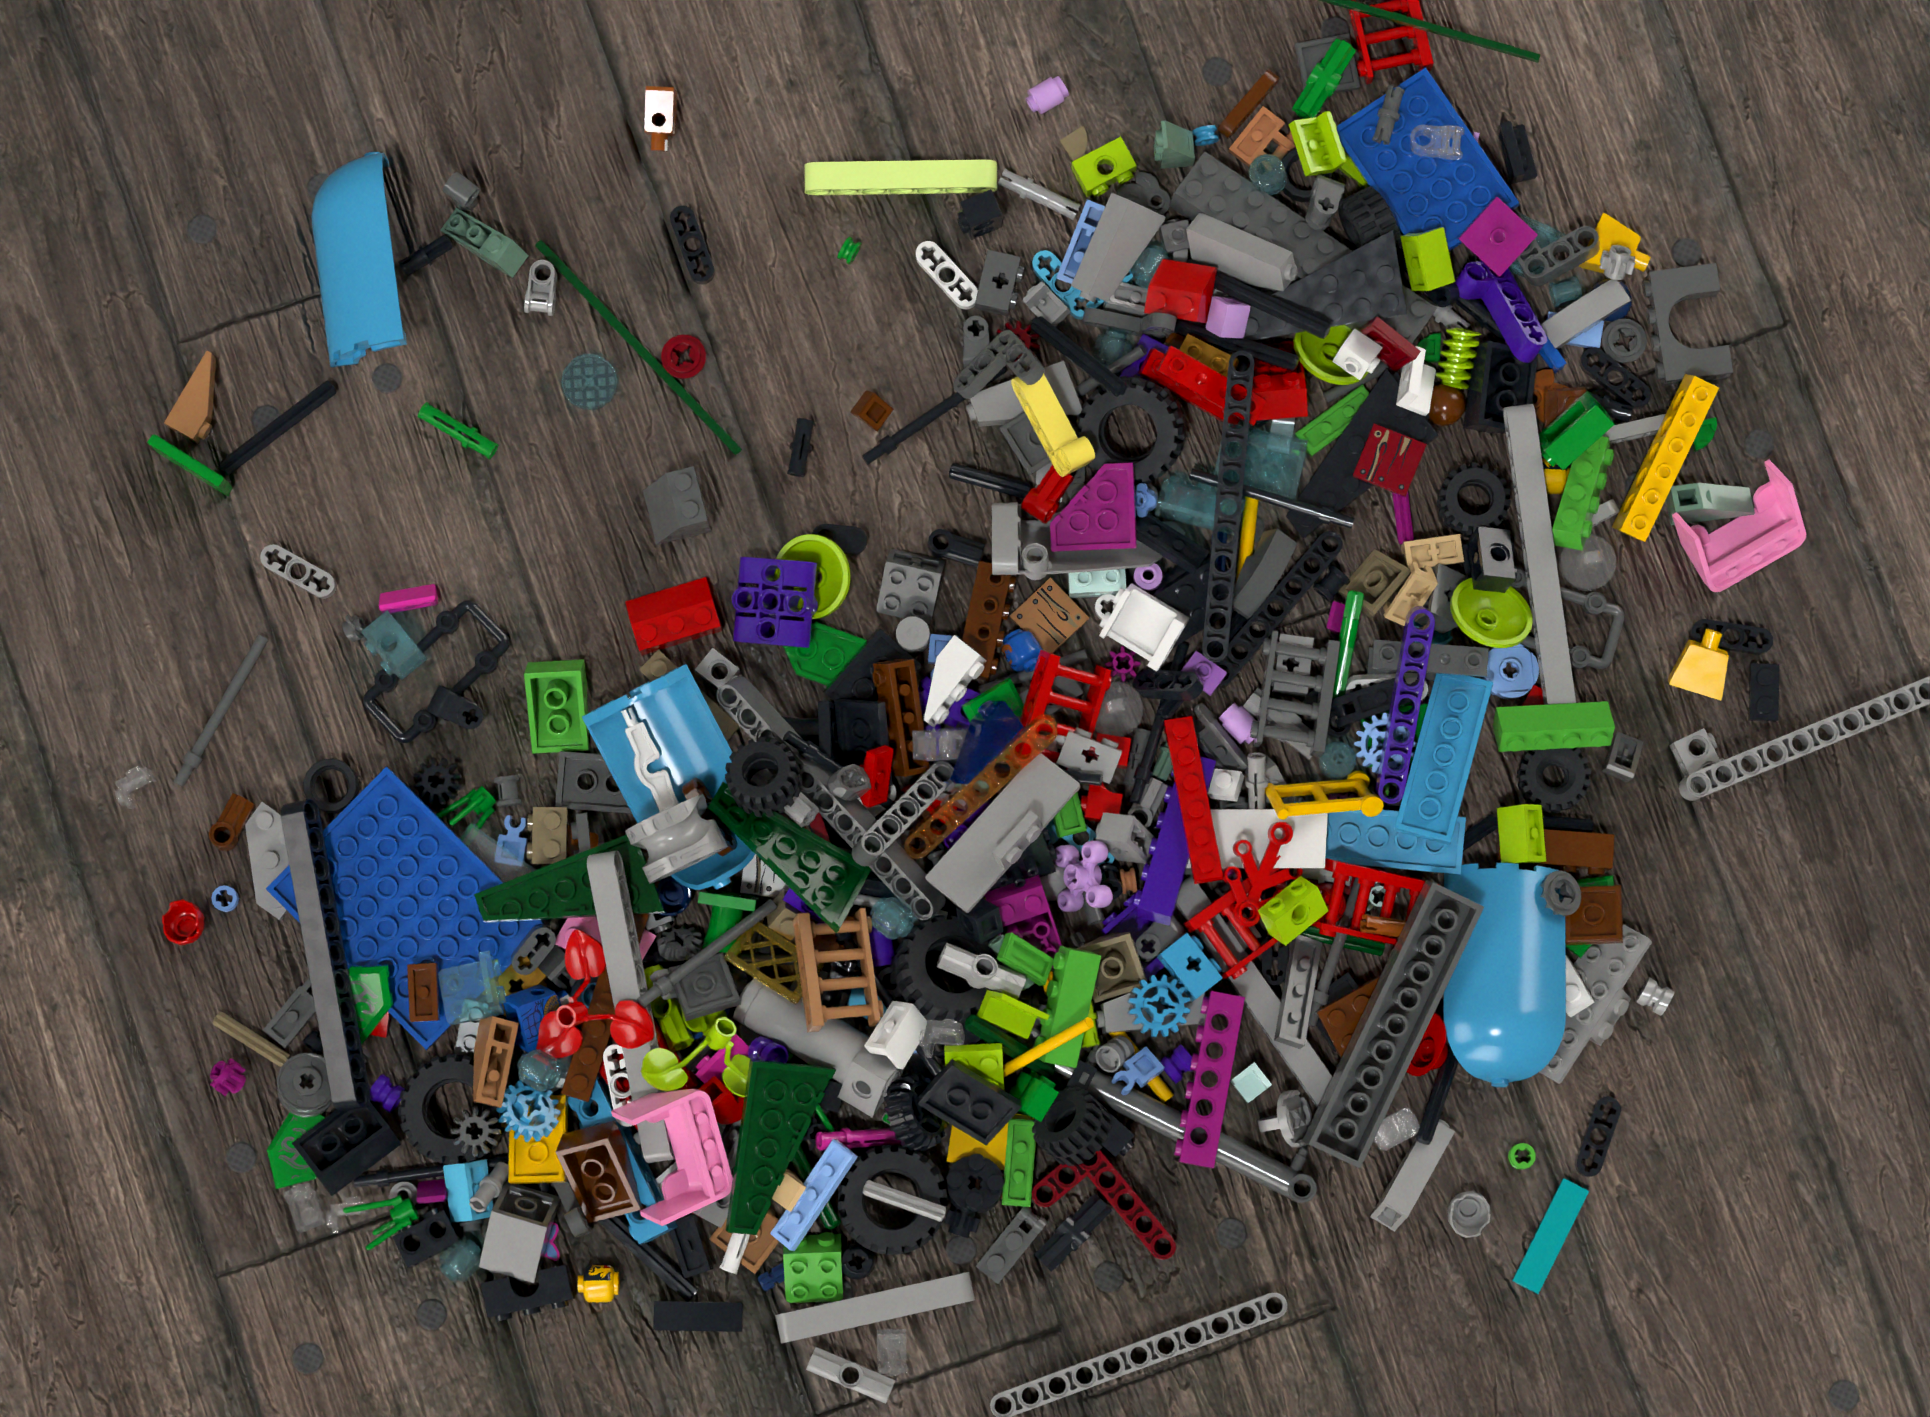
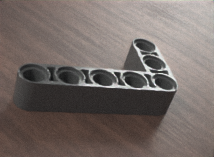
M1513 209L1512 211L1523 220L1518 209ZM1582 226L1542 249L1534 239L1530 243V248L1522 252L1515 261L1531 285L1542 286L1597 255L1600 250L1599 236L1594 228ZM1584 238L1594 240L1593 244L1588 247H1583L1579 243ZM1559 252H1567L1569 254L1568 258L1563 261L1556 260L1554 257ZM1534 266L1544 267L1541 274L1534 275L1530 273L1531 268Z

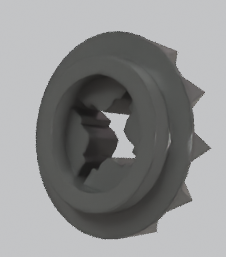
M1618 319L1611 322L1605 328L1601 338L1603 351L1621 364L1638 359L1643 354L1647 344L1644 329L1631 319ZM1619 334L1623 335L1624 338L1634 337L1628 343V351L1623 345L1614 346L1620 339Z
M1554 871L1545 876V881L1540 885L1543 888V894L1540 897L1545 898L1547 902L1545 908H1551L1554 915H1562L1563 917L1573 914L1581 903V890L1575 878L1565 871ZM1560 889V894L1563 895L1564 898L1559 899V894L1556 893L1555 890Z
M684 925L680 929L672 927L671 932H662V938L657 940L658 952L663 958L670 961L690 959L702 949L703 939L701 933L696 932L694 927L686 929ZM680 940H681L682 942H684V943H683L684 946H681V944H679V943L676 942V941H680Z

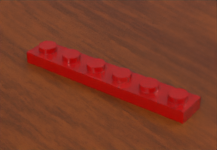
M1188 716L1164 720V729L1194 884L1223 880L1193 718Z

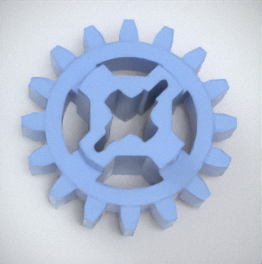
M1383 713L1382 720L1373 715L1372 724L1364 721L1362 724L1366 728L1365 731L1356 732L1358 736L1362 737L1361 741L1354 742L1355 746L1361 748V751L1356 756L1358 758H1366L1362 765L1367 768L1372 764V772L1376 774L1379 771L1380 762L1377 761L1381 760L1382 754L1381 748L1383 744L1381 741L1385 737V732L1379 730L1378 727L1387 725L1388 713ZM1404 726L1397 727L1393 731V738L1397 740L1404 739L1407 735V728ZM1369 737L1372 738V748L1368 750ZM1413 742V747L1417 746V742ZM1398 754L1392 755L1391 758L1394 761L1388 762V766L1392 768L1398 767L1402 763V756Z

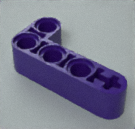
M1482 261L1467 263L1455 280L1460 293L1459 297L1468 300L1482 298L1513 355L1522 362H1532L1547 342V336L1509 268L1498 277Z

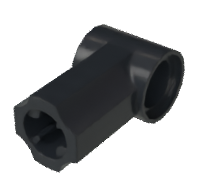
M945 529L933 531L928 540V550L934 557L946 558L974 568L978 567L985 544L951 534ZM943 537L948 541L949 545L946 549L938 550L933 546L934 539Z

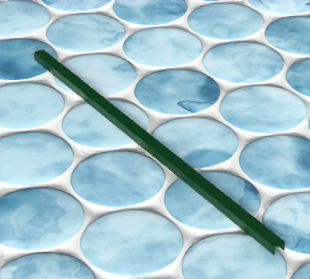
M1319 0L1539 63L1541 54L1351 0Z
M542 240L538 241L535 247L728 449L735 456L740 453L742 449L665 370Z

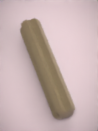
M219 1012L213 1020L214 1026L280 1067L290 1057L289 1053L223 1012Z

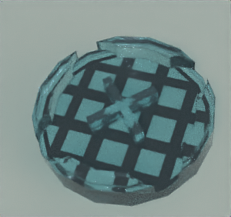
M584 354L574 358L564 369L561 384L564 395L572 405L583 410L592 411L603 408L613 399L617 392L618 379L615 369L605 358L594 354Z

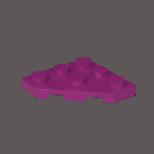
M1134 463L1104 464L1097 471L1096 475L1050 523L1051 552L1137 548Z

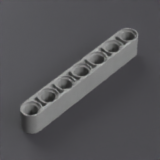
M966 1272L775 1315L780 1341L781 1343L970 1302L975 1300L970 1274Z

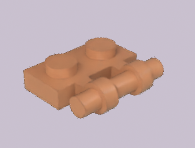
M1263 106L1231 145L1228 152L1249 168L1257 160L1261 162L1263 166L1257 174L1266 180L1271 172L1275 173L1280 167L1279 162L1289 151L1295 148V143L1291 131L1286 137L1280 133L1285 122ZM1273 140L1278 144V147L1269 156L1264 150Z

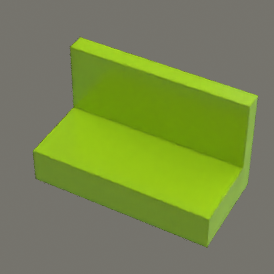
M1439 227L1425 233H1408L1401 236L1412 291H1430L1455 282L1444 227Z
M1521 804L1497 808L1501 863L1546 862L1542 805Z
M990 990L986 991L977 1014L979 1018L1024 1039L1029 1038L1036 1018L1048 1020L1050 1016L1006 994Z

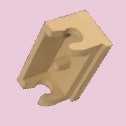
M1460 534L1407 541L1401 545L1402 554L1405 557L1404 566L1409 569L1414 561L1418 564L1419 569L1424 568L1425 565L1434 567L1438 563L1449 565L1464 562Z
M1415 561L1410 566V576L1390 604L1387 601L1383 606L1384 617L1405 626L1406 616L1411 608L1416 606L1423 607L1438 584L1433 569L1425 565L1423 570H1420Z

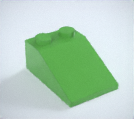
M584 659L528 662L524 672L532 754L560 751H589V730L582 719V716L588 714Z

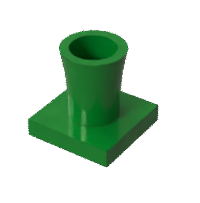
M709 888L699 891L698 903L712 905L709 926L702 948L707 947L742 920L743 910L755 911L759 907L760 896ZM741 936L719 952L741 954Z

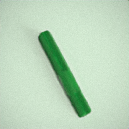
M1350 590L1347 593L1338 639L1340 647L1332 699L1343 696L1346 692L1345 689L1364 600V593Z

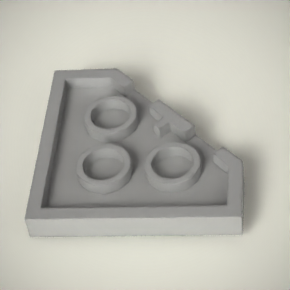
M261 802L245 824L256 904L281 921L288 911L266 888L289 865L281 815L264 802Z

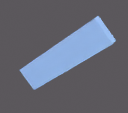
M833 1139L803 1183L806 1189L791 1212L785 1210L770 1234L789 1250L795 1251L858 1156L840 1141Z

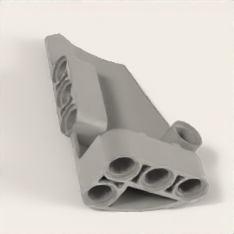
M1018 502L992 503L993 575L1024 574L1031 580H1040L1047 574L1149 567L1163 557L1138 540L1137 548L1051 552L1050 523L1061 512L1055 513L1048 523L1043 524L1039 520H1022L1021 504H1018ZM1162 521L1185 536V532L1174 521Z

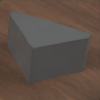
M1617 731L1601 773L1627 783L1632 780L1636 773L1643 741Z
M555 945L538 968L559 988L569 993L576 980L567 972L565 953Z

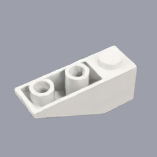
M955 635L936 658L924 721L932 727H935L937 723L941 724L949 714L948 709L955 701L958 702L967 691L966 686L972 679L980 676L984 670V663L987 661Z

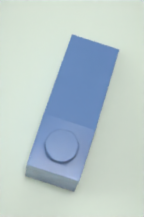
M1087 199L1057 274V279L1072 284L1105 209L1104 205Z

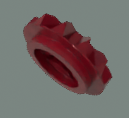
M682 334L674 336L666 342L662 349L661 360L663 367L671 376L683 380L695 377L703 370L706 352L704 346L697 338ZM691 348L688 356L693 364L684 361L677 367L679 357L674 351L683 354Z

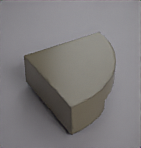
M1083 126L1059 142L1072 162L1084 156L1087 149V133Z

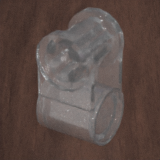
M1418 125L1411 132L1410 148L1418 156L1440 157L1449 160L1461 159L1463 157V153L1460 151L1461 136L1465 134V129L1459 126ZM1424 135L1430 139V143L1421 146L1416 143L1415 139L1418 136ZM1451 138L1453 139L1452 147L1449 146Z

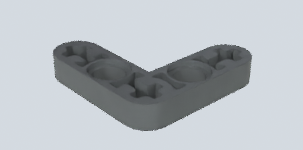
M1085 308L1082 323L1142 337L1145 334L1152 339H1161L1175 331L1177 317L1165 313H1151L1141 319L1095 308Z
M1005 330L956 377L953 387L963 398L970 399L1006 364L1025 384L1032 385L1043 376L1044 366L1011 330ZM1022 353L1021 357L1017 361H1015L1016 358ZM991 360L990 364L986 368H984L985 365Z
M568 1180L567 1182L553 1183L566 1210L564 1217L574 1237L581 1238L593 1232L592 1226L587 1222Z

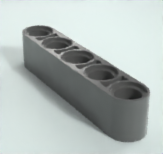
M938 761L933 764L861 837L852 849V857L857 864L861 866L872 865L932 805L955 779V770L952 765L944 761ZM935 775L940 777L942 781H939ZM918 793L922 794L925 799L921 798ZM900 810L904 811L908 817L904 816ZM882 828L887 829L890 835L885 833ZM865 846L871 848L872 852H869Z

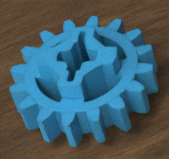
M1151 975L1149 984L1144 979L1139 981L1141 989L1134 987L1131 991L1136 997L1130 998L1127 1001L1129 1004L1134 1005V1009L1128 1011L1129 1015H1136V1019L1132 1024L1137 1025L1141 1023L1143 1025L1141 1033H1145L1150 1029L1151 1037H1156L1158 1031H1161L1162 1036L1166 1037L1168 1036L1169 1028L1174 1033L1179 1031L1177 1023L1185 1024L1187 1021L1182 1015L1190 1013V1009L1184 1007V1003L1190 1001V998L1182 997L1181 995L1186 988L1181 987L1177 989L1175 987L1177 979H1173L1168 983L1167 975H1162L1159 981H1157L1155 975ZM1156 987L1152 997H1143L1147 990ZM1168 991L1174 995L1177 1003L1172 1002L1168 996ZM1161 999V1004L1168 1007V1009H1163L1157 1013V1008L1150 1005V1003H1155ZM1141 1009L1146 1010L1150 1016V1021L1145 1019ZM1166 1015H1175L1172 1021L1162 1025Z
M521 1080L515 1086H508L504 1093L502 1107L497 1108V1112L503 1113L499 1118V1122H506L508 1124L505 1131H515V1139L523 1135L525 1142H529L532 1136L537 1142L543 1136L548 1137L559 1122L557 1118L561 1114L560 1110L554 1109L559 1101L550 1099L553 1092L551 1090L544 1092L542 1083L538 1087H534L532 1080H529L525 1086Z

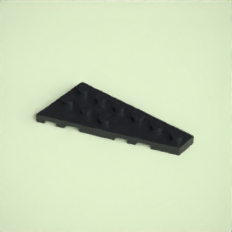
M1394 230L1287 286L1284 291H1278L1270 296L1329 323L1331 327L1369 321L1377 316L1381 319L1407 314ZM1251 306L1243 338L1253 341L1305 331Z
M1387 369L1297 499L1298 501L1321 508L1324 505L1333 508L1334 512L1339 513L1374 486L1353 477L1374 424L1427 445L1438 437L1436 431L1423 415L1396 405L1399 384ZM1292 510L1286 515L1303 539L1324 524L1318 522V518Z

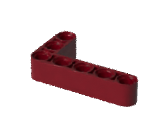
M1101 1151L1095 1152L1097 1160L1094 1165L1086 1166L1083 1163L1079 1165L1075 1163L1074 1166H1068L1067 1164H1060L1033 1188L1032 1200L1039 1207H1049L1087 1176L1153 1257L1164 1260L1170 1258L1175 1252L1176 1245L1173 1238ZM1070 1168L1073 1170L1075 1178L1071 1184L1060 1182L1058 1174L1061 1169ZM1111 1172L1114 1175L1115 1183L1111 1188H1104L1100 1185L1099 1176L1101 1173ZM1042 1186L1049 1187L1053 1192L1052 1199L1047 1203L1040 1202L1036 1197L1038 1188ZM1128 1194L1133 1198L1134 1204L1130 1210L1124 1211L1119 1208L1117 1200L1120 1195ZM1141 1216L1148 1217L1152 1222V1227L1147 1233H1142L1136 1228V1221ZM1160 1238H1164L1170 1243V1251L1166 1255H1159L1154 1249L1155 1242Z

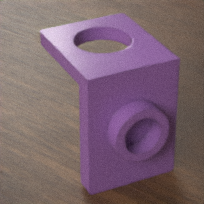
M1195 651L1181 670L1194 672L1204 684L1203 691L1209 696L1212 695L1227 674L1226 671L1206 659L1198 651Z

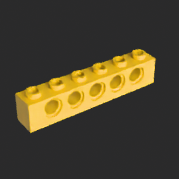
M1684 375L1612 528L1646 542L1719 387L1696 376Z

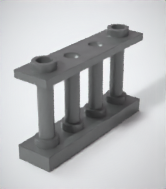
M1272 631L1269 638H1264L1262 655L1267 656L1257 721H1252L1250 738H1255V747H1260L1263 737L1305 743L1306 747H1311L1310 756L1321 757L1325 752L1340 641L1328 640L1325 647H1320L1319 650L1277 643L1278 631ZM1275 654L1316 660L1318 664H1322L1321 675L1312 677L1273 670ZM1271 681L1314 688V691L1318 692L1317 703L1313 702L1310 705L1269 698ZM1267 709L1310 716V719H1314L1313 730L1302 732L1265 726Z
M1374 640L1373 648H1368L1367 674L1396 673L1402 642ZM1411 643L1408 653L1412 656L1420 654L1423 649L1422 643ZM1431 644L1425 676L1426 681L1434 682L1436 673L1465 675L1479 679L1487 677L1489 648ZM1408 670L1405 673H1417V671Z

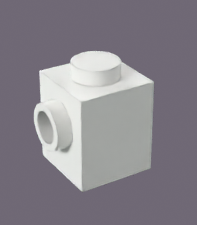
M1354 329L1332 362L1361 380L1366 372L1372 374L1381 361L1377 356L1383 347L1357 329Z

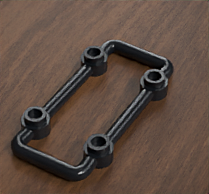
M466 600L458 604L452 611L447 610L439 613L436 618V626L390 670L383 669L375 675V684L364 695V707L398 742L409 743L421 732L429 733L433 731L437 725L438 716L428 712L426 709L420 710L414 715V724L406 732H403L374 700L382 692L390 693L394 691L398 685V677L443 634L456 632L460 624L459 619L467 611L498 641V644L491 651H481L475 658V666L450 690L461 695L482 674L495 672L498 667V659L509 648L510 642L507 634L475 602Z

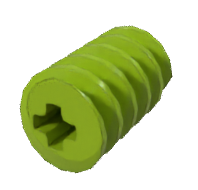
M1457 327L1446 329V332L1453 336L1452 339L1443 341L1444 344L1450 347V350L1441 351L1440 354L1445 356L1447 361L1438 362V365L1445 370L1444 372H1437L1435 376L1440 378L1444 385L1468 389L1469 385L1462 380L1471 379L1472 374L1465 369L1473 368L1474 363L1467 358L1476 357L1477 352L1470 347L1479 346V341L1473 336H1479L1481 333Z

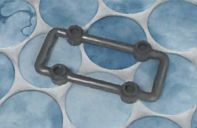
M1516 566L1517 578L1511 584V587L1514 589L1522 586L1527 588L1525 571ZM1560 587L1561 598L1582 605L1587 614L1597 615L1604 612L1614 616L1602 658L1590 655L1589 650L1584 646L1578 645L1569 648L1572 668L1580 669L1585 666L1596 669L1607 668L1613 660L1625 619L1623 609L1616 604L1607 602L1604 595L1599 592H1591L1585 595ZM1528 635L1520 643L1523 646L1536 649L1535 638Z

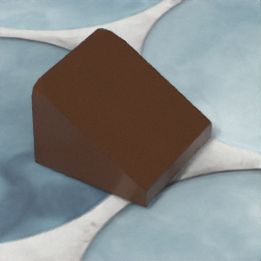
M865 391L852 408L851 414L878 432L894 409L874 392Z

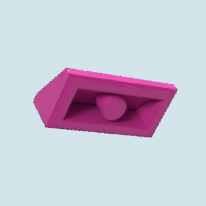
M435 584L385 592L379 596V610L383 614L439 604Z

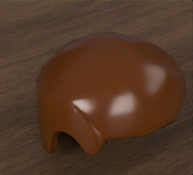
M1444 384L1433 386L1428 413L1429 420L1440 426L1456 423L1465 412V395L1459 388Z

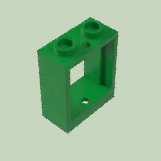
M1586 391L1538 434L1541 444L1540 449L1543 453L1542 456L1552 467L1557 464L1564 470L1615 424L1607 411Z

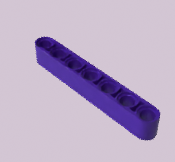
M1422 606L1411 608L1406 616L1377 776L1376 791L1379 797L1388 804L1399 802L1404 795L1435 626L1433 614ZM1419 613L1427 614V624L1423 627H1415L1413 624L1414 617ZM1413 642H1421L1423 645L1422 652L1416 656L1410 655L1408 653L1409 645ZM1406 671H1417L1418 677L1414 683H1404L1403 676ZM1409 698L1413 703L1411 709L1406 712L1399 711V701ZM1399 726H1404L1407 728L1406 737L1401 740L1394 739L1393 731ZM1394 754L1402 756V763L1396 768L1388 766V759ZM1389 782L1397 784V791L1391 796L1383 794V787Z

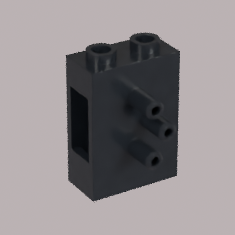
M1046 827L989 891L1012 883L1016 887H1023L1026 884L1025 879L1037 875L1043 877L1056 872L1053 860L1058 858L1053 844H1046V841L1050 840Z

